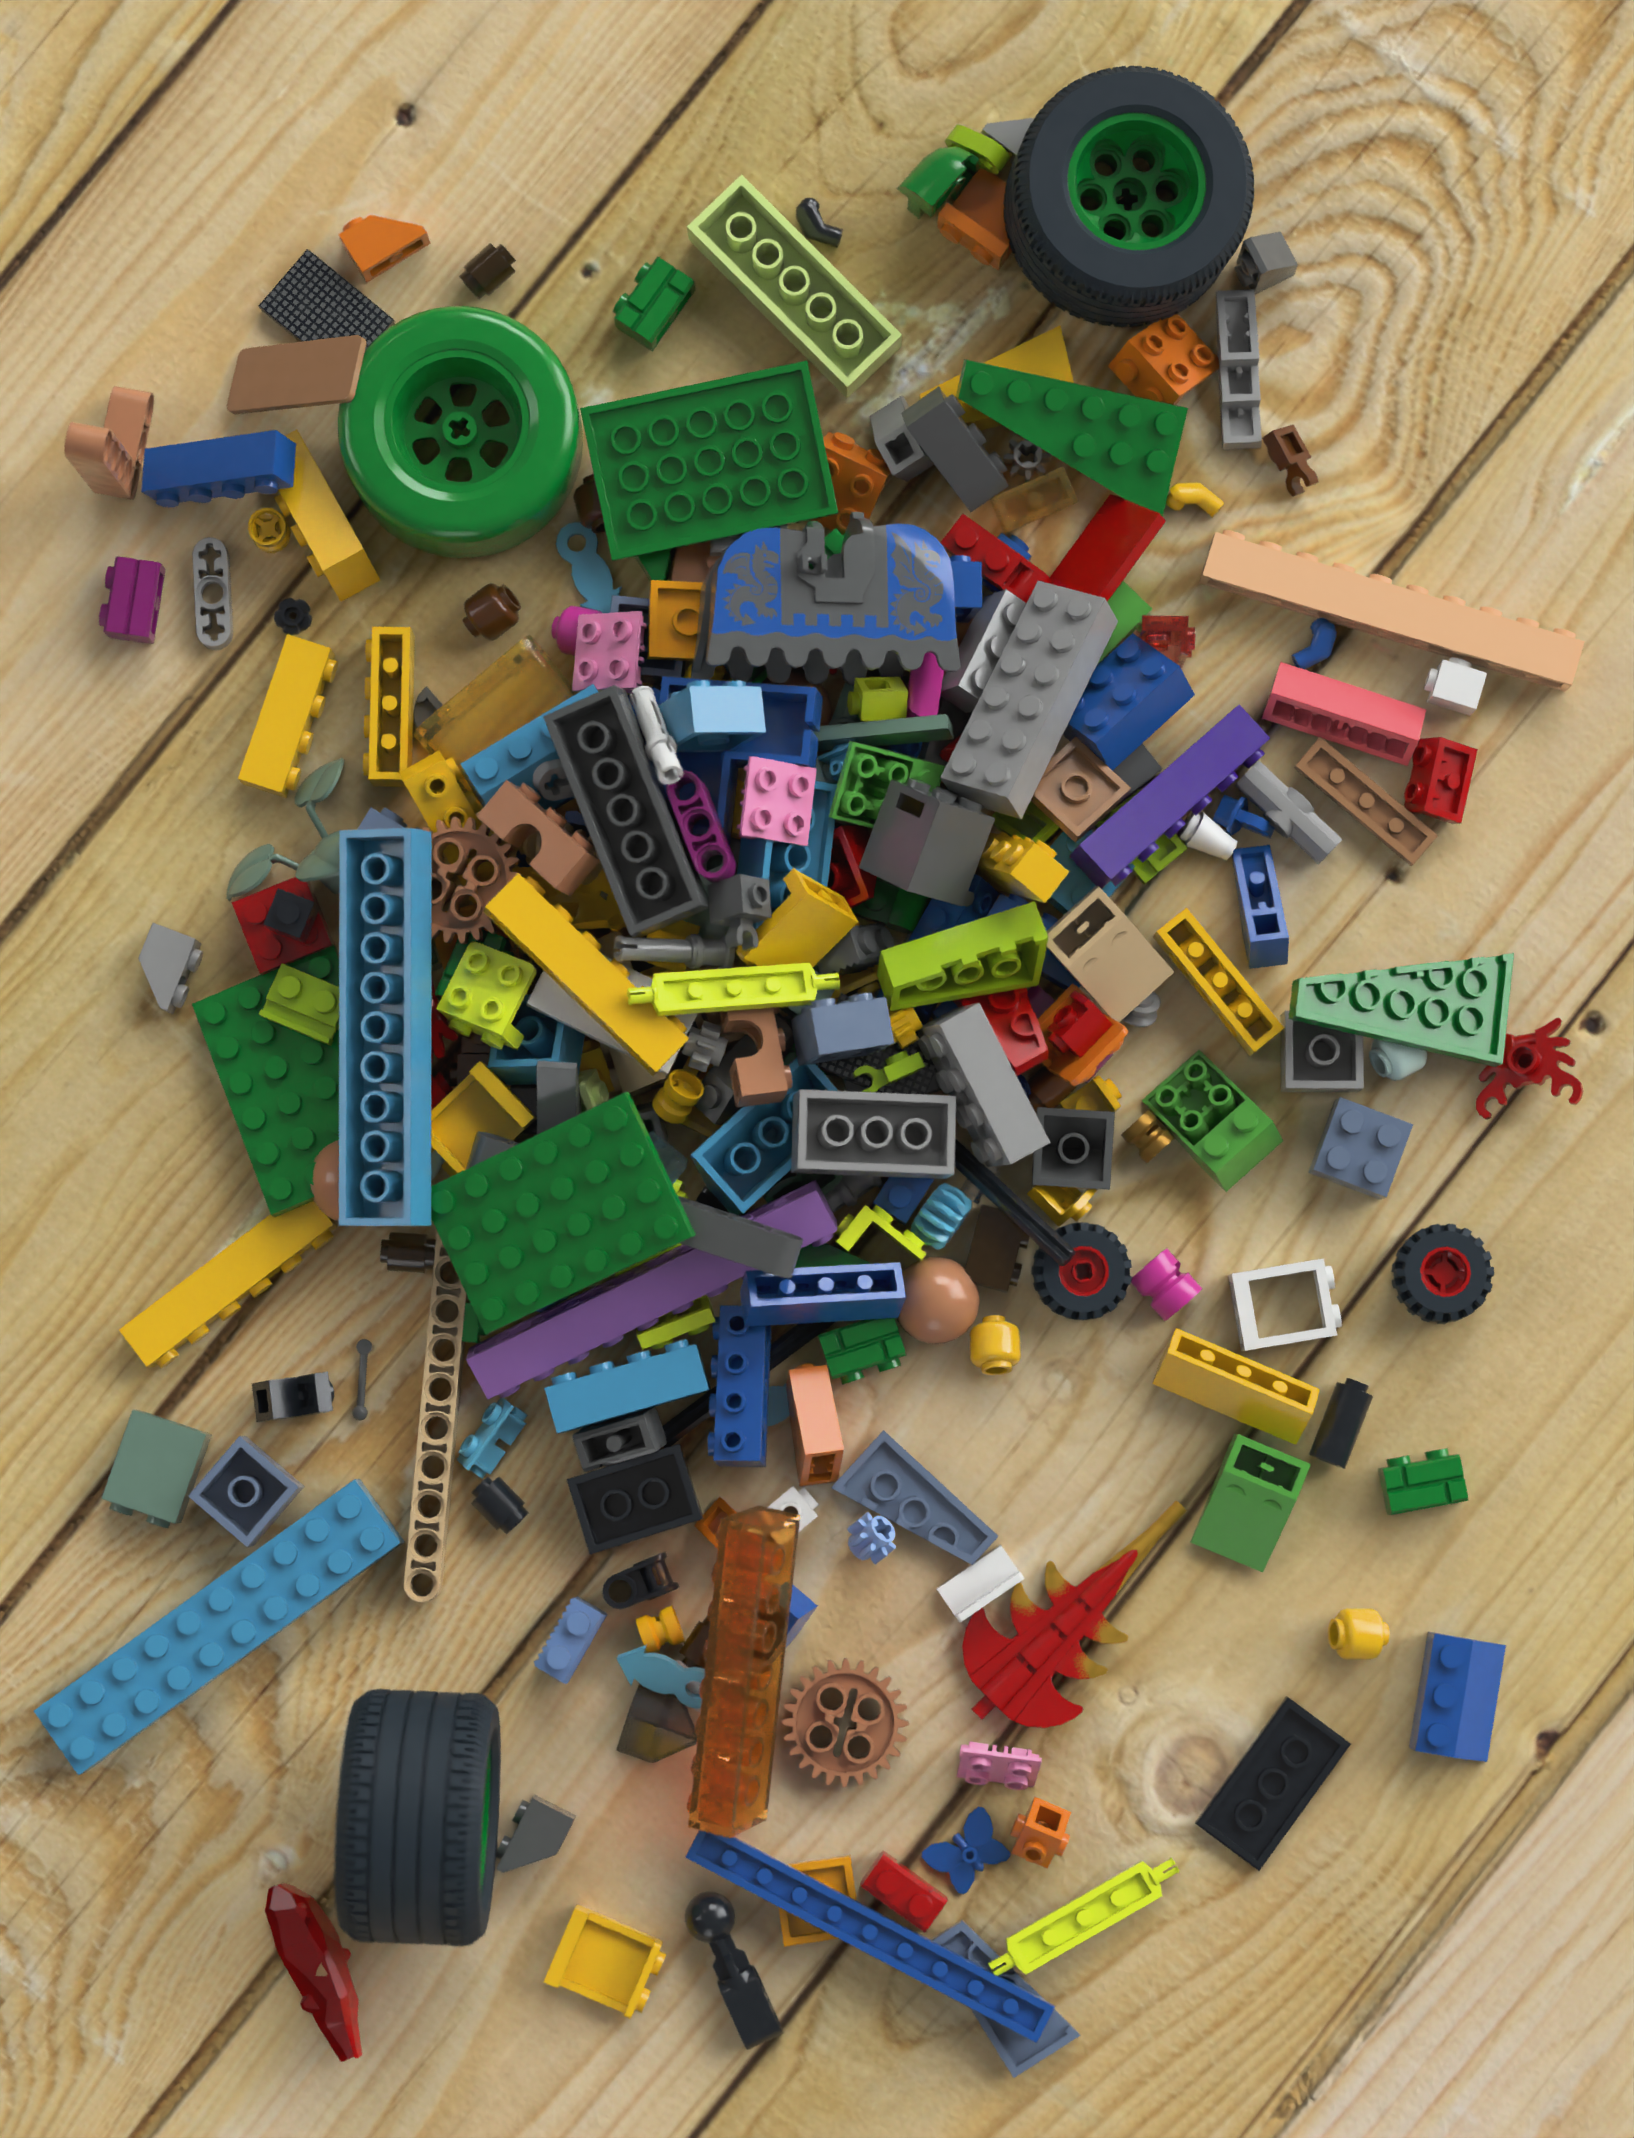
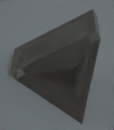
M639 1683L616 1751L655 1763L701 1742L686 1705L682 1704L674 1694L657 1693Z

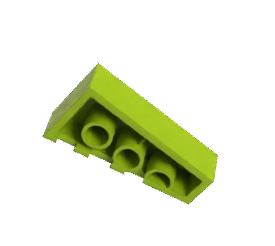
M1033 901L881 950L877 977L883 994L886 997L889 1011L1038 986L1049 937L1036 903Z

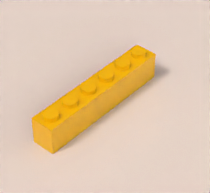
M518 873L485 906L483 912L641 1066L654 1076L688 1041L689 1038L684 1034L687 1030L685 1025L674 1015H668L667 1017L657 1016L652 1003L629 1005L627 990L628 988H636L627 979L630 976L629 971L619 961H616L615 958L611 961L607 960L599 952L602 948L601 944L589 932L584 931L581 934L570 924L574 920L573 917L560 904L557 903L553 907L542 896L545 890L531 876L524 879Z
M314 1201L277 1217H273L270 1214L120 1328L119 1331L146 1367L153 1368L158 1365L162 1369L179 1356L176 1350L187 1341L193 1345L204 1338L210 1332L207 1326L219 1317L222 1321H225L241 1309L238 1302L250 1293L255 1298L272 1285V1282L269 1280L280 1270L286 1274L297 1267L303 1261L300 1255L312 1246L315 1250H318L334 1238L331 1231L337 1228L338 1225L332 1218L325 1215Z

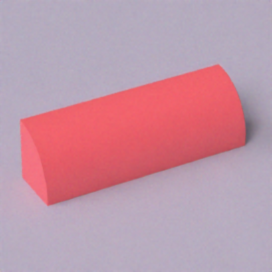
M1280 662L1262 719L1408 766L1419 741L1427 709Z

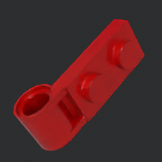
M965 514L959 517L940 542L946 552L952 556L965 555L970 556L971 561L982 562V578L1000 591L1007 589L1025 603L1028 602L1037 581L1054 584L1052 579L1040 568Z

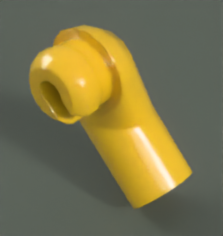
M1198 482L1177 483L1173 485L1166 500V504L1175 511H1180L1185 504H1197L1212 518L1225 504L1203 484Z

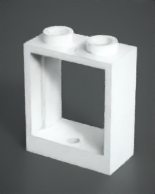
M1324 1258L1228 1275L1241 1352L1337 1336L1336 1328L1342 1327L1338 1304L1332 1305L1329 1289H1335L1333 1270L1331 1266H1325ZM1313 1271L1323 1328L1259 1339L1249 1281Z

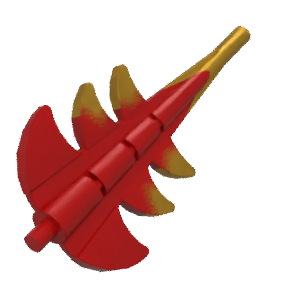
M1176 1500L1147 1530L1076 1587L1062 1577L1054 1562H1047L1045 1587L1053 1604L1047 1610L1036 1606L1024 1592L1022 1583H1017L1014 1586L1010 1602V1613L1017 1634L1011 1639L999 1634L991 1626L983 1608L975 1612L965 1629L962 1649L967 1673L984 1696L971 1710L983 1720L997 1707L1005 1716L1018 1724L1043 1729L1063 1725L1079 1716L1083 1712V1707L1071 1703L1059 1694L1052 1683L1053 1676L1057 1672L1065 1677L1085 1680L1107 1674V1667L1098 1665L1087 1657L1080 1646V1641L1084 1636L1102 1644H1119L1128 1641V1635L1113 1627L1102 1613L1159 1539L1187 1510Z

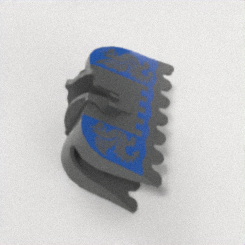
M851 512L850 522L842 542L841 553L833 554L828 560L824 547V528L818 521H809L802 531L784 528H759L744 533L710 567L702 584L697 641L691 678L710 680L714 675L715 667L725 665L733 681L747 682L752 677L754 667L763 666L766 669L768 679L772 683L782 684L790 677L792 667H801L804 670L806 680L810 684L819 685L828 678L830 668H839L844 681L848 685L854 686L855 678H865L868 669H877L880 677H900L903 680L905 670L913 671L918 669L922 665L924 654L928 652L936 656L938 666L943 671L956 672L961 668L956 634L954 581L951 560L943 545L926 530L909 524L873 526L869 519L864 518L863 512ZM808 563L813 565V570L808 568Z

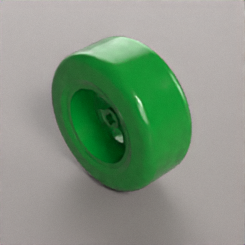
M447 306L419 312L399 321L380 334L365 349L355 397L351 402L339 404L337 421L340 453L345 469L366 509L384 529L402 542L427 553L443 557L476 558L500 553L523 543L543 529L555 517L567 500L578 476L583 450V429L575 392L564 366L549 345L536 333L520 322L495 311L469 306ZM467 384L474 385L477 388L476 395L470 406L460 407L453 404L450 394V388L453 385ZM428 398L434 400L442 410L440 418L432 425L418 422L414 418L419 406ZM499 401L507 410L510 420L505 425L489 427L483 420L482 414L493 402ZM466 427L469 435L467 437L460 435L456 439L453 431L455 429L462 431ZM434 439L440 447V453L431 463L423 465L416 457L413 445L417 441ZM489 441L504 444L508 447L504 459L495 468L490 467L480 456L481 450ZM464 459L469 461L473 473L470 481L454 482L446 479V472L452 460Z

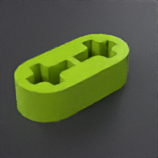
M956 125L945 139L947 147H959L974 154L981 161L980 168L993 174H999L1010 159L1008 152L995 140L963 125Z

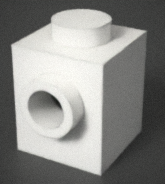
M1451 657L1449 661L1443 659L1437 666V669L1430 668L1424 685V690L1430 691L1427 703L1471 716L1477 709L1487 673L1471 668L1472 663L1464 659Z

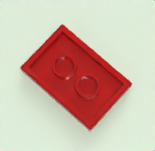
M1110 494L1050 576L1054 583L1053 585L1103 597L1108 602L1166 520L1158 512Z

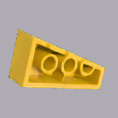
M1061 325L984 362L989 365L1074 383ZM961 374L919 394V400L937 387L941 388L946 397L951 394L956 397ZM957 398L965 410V414L961 417L968 426L973 422L980 430L1002 426Z

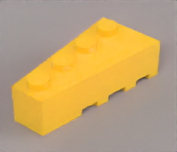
M298 429L285 435L296 443L293 487L278 489L280 494L275 496L274 499L284 517L292 514L297 524L290 528L300 546L303 547L308 544L313 554L308 556L307 559L317 577L325 574L340 602L381 580Z

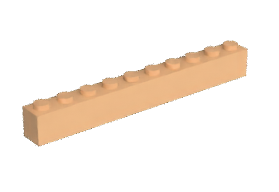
M1224 530L1222 534L1215 532L1200 578V584L1311 617L1326 618L1331 623L1449 658L1464 659L1473 665L1566 692L1572 686L1585 641L1575 639L1576 634L1571 631L1556 628L1551 632L1538 628L1539 623L1531 619L1517 618L1514 621L1502 617V612L1494 608L1480 607V610L1467 607L1465 606L1466 602L1457 597L1443 596V599L1428 595L1429 591L1420 586L1407 585L1406 588L1391 584L1392 580L1383 575L1370 574L1369 577L1355 573L1353 567L1346 564L1333 563V566L1325 565L1318 562V557L1309 553L1297 552L1295 556L1282 552V547L1275 543L1260 541L1258 545L1245 541V536L1238 532Z

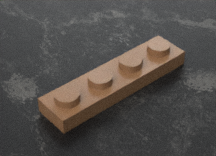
M1321 737L1294 767L1411 867L1438 836Z

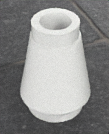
M1191 812L1184 821L1186 825L1179 830L1178 837L1189 848L1227 861L1236 848L1238 841L1233 839L1204 812L1196 816Z

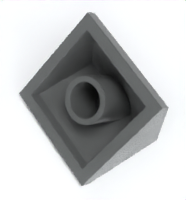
M1037 1107L1036 1115L1050 1143L1033 1152L1032 1185L1110 1190L1115 1112Z

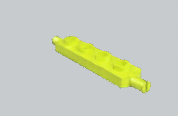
M810 963L654 974L650 987L628 988L627 997L629 998V1005L652 1003L657 1016L812 1005L811 1002L815 1001L817 990H839L840 980H838V973L816 975Z
M1169 1858V1860L1153 1869L1143 1861H1140L1005 1938L1008 1952L988 1962L989 1968L992 1970L1005 1962L1004 1965L993 1970L992 1973L999 1976L1016 1966L1026 1975L1162 1897L1160 1883L1180 1873L1177 1866L1163 1873L1164 1870L1175 1865V1861Z

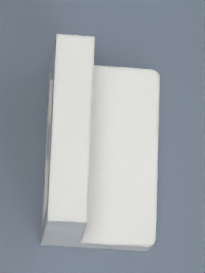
M999 1545L977 1560L973 1565H970L939 1586L937 1590L960 1623L1022 1581L1024 1577L1018 1571L1004 1548Z

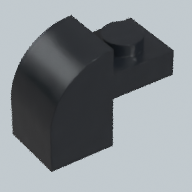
M328 1372L252 1383L256 1422L333 1411L334 1388L329 1381Z

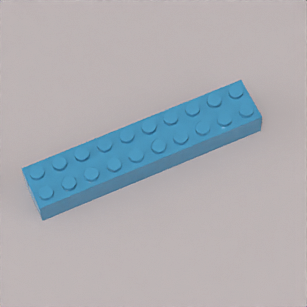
M415 828L339 830V1226H431L432 832Z
M354 1479L34 1710V1713L76 1773L81 1775L405 1541L361 1479Z

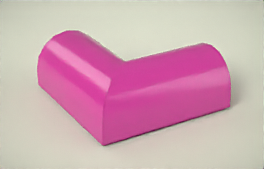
M925 653L922 665L918 669L910 671L906 718L938 714L944 671L938 666L936 656L933 653Z

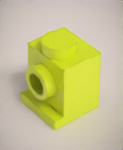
M900 677L855 678L854 691L848 693V712L850 715H858L859 719L865 722L906 718L908 690Z

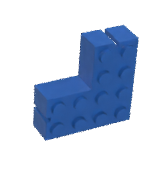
M662 676L659 705L671 698L670 694L687 688V683L707 679ZM707 680L710 681V686H722L723 683L730 682ZM746 682V686H761L766 733L735 751L676 752L683 771H690L695 774L708 788L729 844L731 842L738 769L748 766L749 756L816 768L819 739L813 731H820L823 696L816 687ZM688 783L681 788L679 793L680 800H689L694 796L696 792V785L694 783ZM663 784V786H664V788H665V791H666V793H667V790H666L667 784ZM701 819L695 823L693 827L694 836H703L707 833L710 827L709 819Z

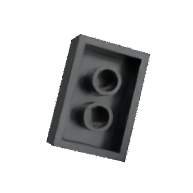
M681 1444L567 1479L590 1555L704 1519Z

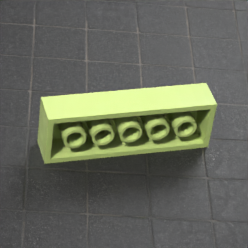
M742 174L687 226L688 240L847 399L901 348L902 334Z

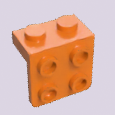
M981 168L972 177L952 205L948 202L944 205L938 214L937 228L940 229V233L946 239L955 244L960 243L970 250L971 255L980 263L986 266L990 264L999 271L1012 253L1009 244L1010 239L1007 238L1005 229L1006 223L1004 222L1006 182L993 173Z
M1174 314L1172 317L1164 320L1160 318L1158 322L1152 323L1129 339L1108 367L1136 397L1176 405L1187 392L1214 374L1219 369L1218 357L1178 314Z
M828 432L823 440L839 514L811 521H818L822 526L830 530L837 528L844 535L850 522L851 512H863L864 518L870 520L882 489L892 478V473L879 450L864 449L856 445L854 439L846 434Z
M1071 984L1038 1018V1022L1048 1048V1059L1041 1062V1064L1048 1071L1072 1086H1077L1088 1081L1095 1074L1096 1067L1107 1055L1115 1053L1122 1046L1124 1038L1128 1034V1029L1123 1024L1105 1015L1113 1025L1081 1058L1069 1051L1064 1055L1048 1041L1047 1038L1051 1033L1047 1028L1054 1022L1053 1019L1056 1013L1073 1002L1069 995L1074 990L1086 996L1078 986Z

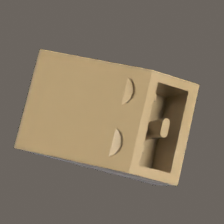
M1095 886L1046 931L1049 937L1047 949L1108 1016L1118 1022H1121L1174 973L1171 967L1099 886Z

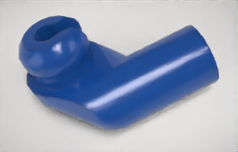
M1318 618L1311 624L1313 634L1311 645L1292 655V660L1296 667L1307 669L1331 655L1337 632L1334 624L1329 622L1328 619Z

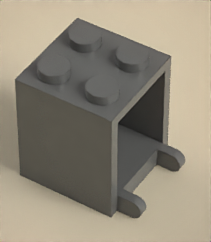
M909 778L907 784L891 780L859 868L906 891L958 906H970L974 901V894L968 890L995 818L982 813L983 805L963 797L960 798L959 802L956 801L958 794L945 788L936 786V789H933L931 792L929 791L931 785L913 778Z

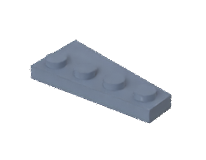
M884 1430L831 1487L971 1565L998 1538L994 1531Z
M963 1920L930 1939L991 1972L1005 1964L1004 1962L992 1970L989 1968L987 1963L1000 1956ZM1013 1968L999 1975L1044 1999ZM970 2008L1013 2078L1080 2036V2033L1055 2009L1036 2043Z

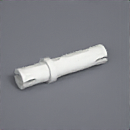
M639 686L632 691L633 694L629 695V699L646 741V755L649 760L654 762L659 781L663 784H674L680 780L679 776H683V769L676 756V742L667 732L654 691L649 686Z

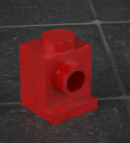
M1074 990L1069 995L1073 1002L1061 1008L1054 1016V1022L1047 1028L1051 1033L1047 1039L1063 1055L1069 1051L1081 1058L1113 1024L1089 998Z

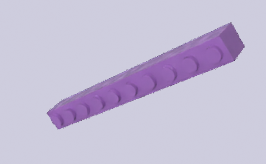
M816 1180L740 1216L801 1237L803 1239L801 1248L812 1244L813 1247L822 1245L832 1239L833 1233L837 1231V1220ZM682 1244L470 1347L466 1361L488 1400L497 1395L500 1398H505L519 1390L520 1384L532 1378L534 1381L543 1380L555 1371V1367L565 1362H568L569 1365L578 1363L589 1355L590 1350L600 1345L604 1348L611 1347L624 1338L623 1334L635 1328L638 1331L646 1330L659 1321L658 1317L672 1311L673 1314H679L689 1309L694 1304L693 1300L704 1295L708 1297L719 1295L729 1287L728 1283L739 1278L743 1280L746 1271L758 1269Z

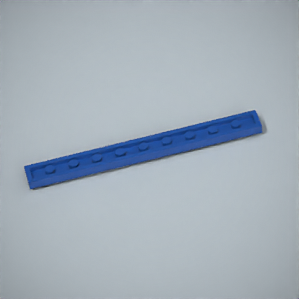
M703 1821L685 1858L1036 2043L1055 2008L1053 2004L1000 1976L994 1975L991 1971L706 1821Z

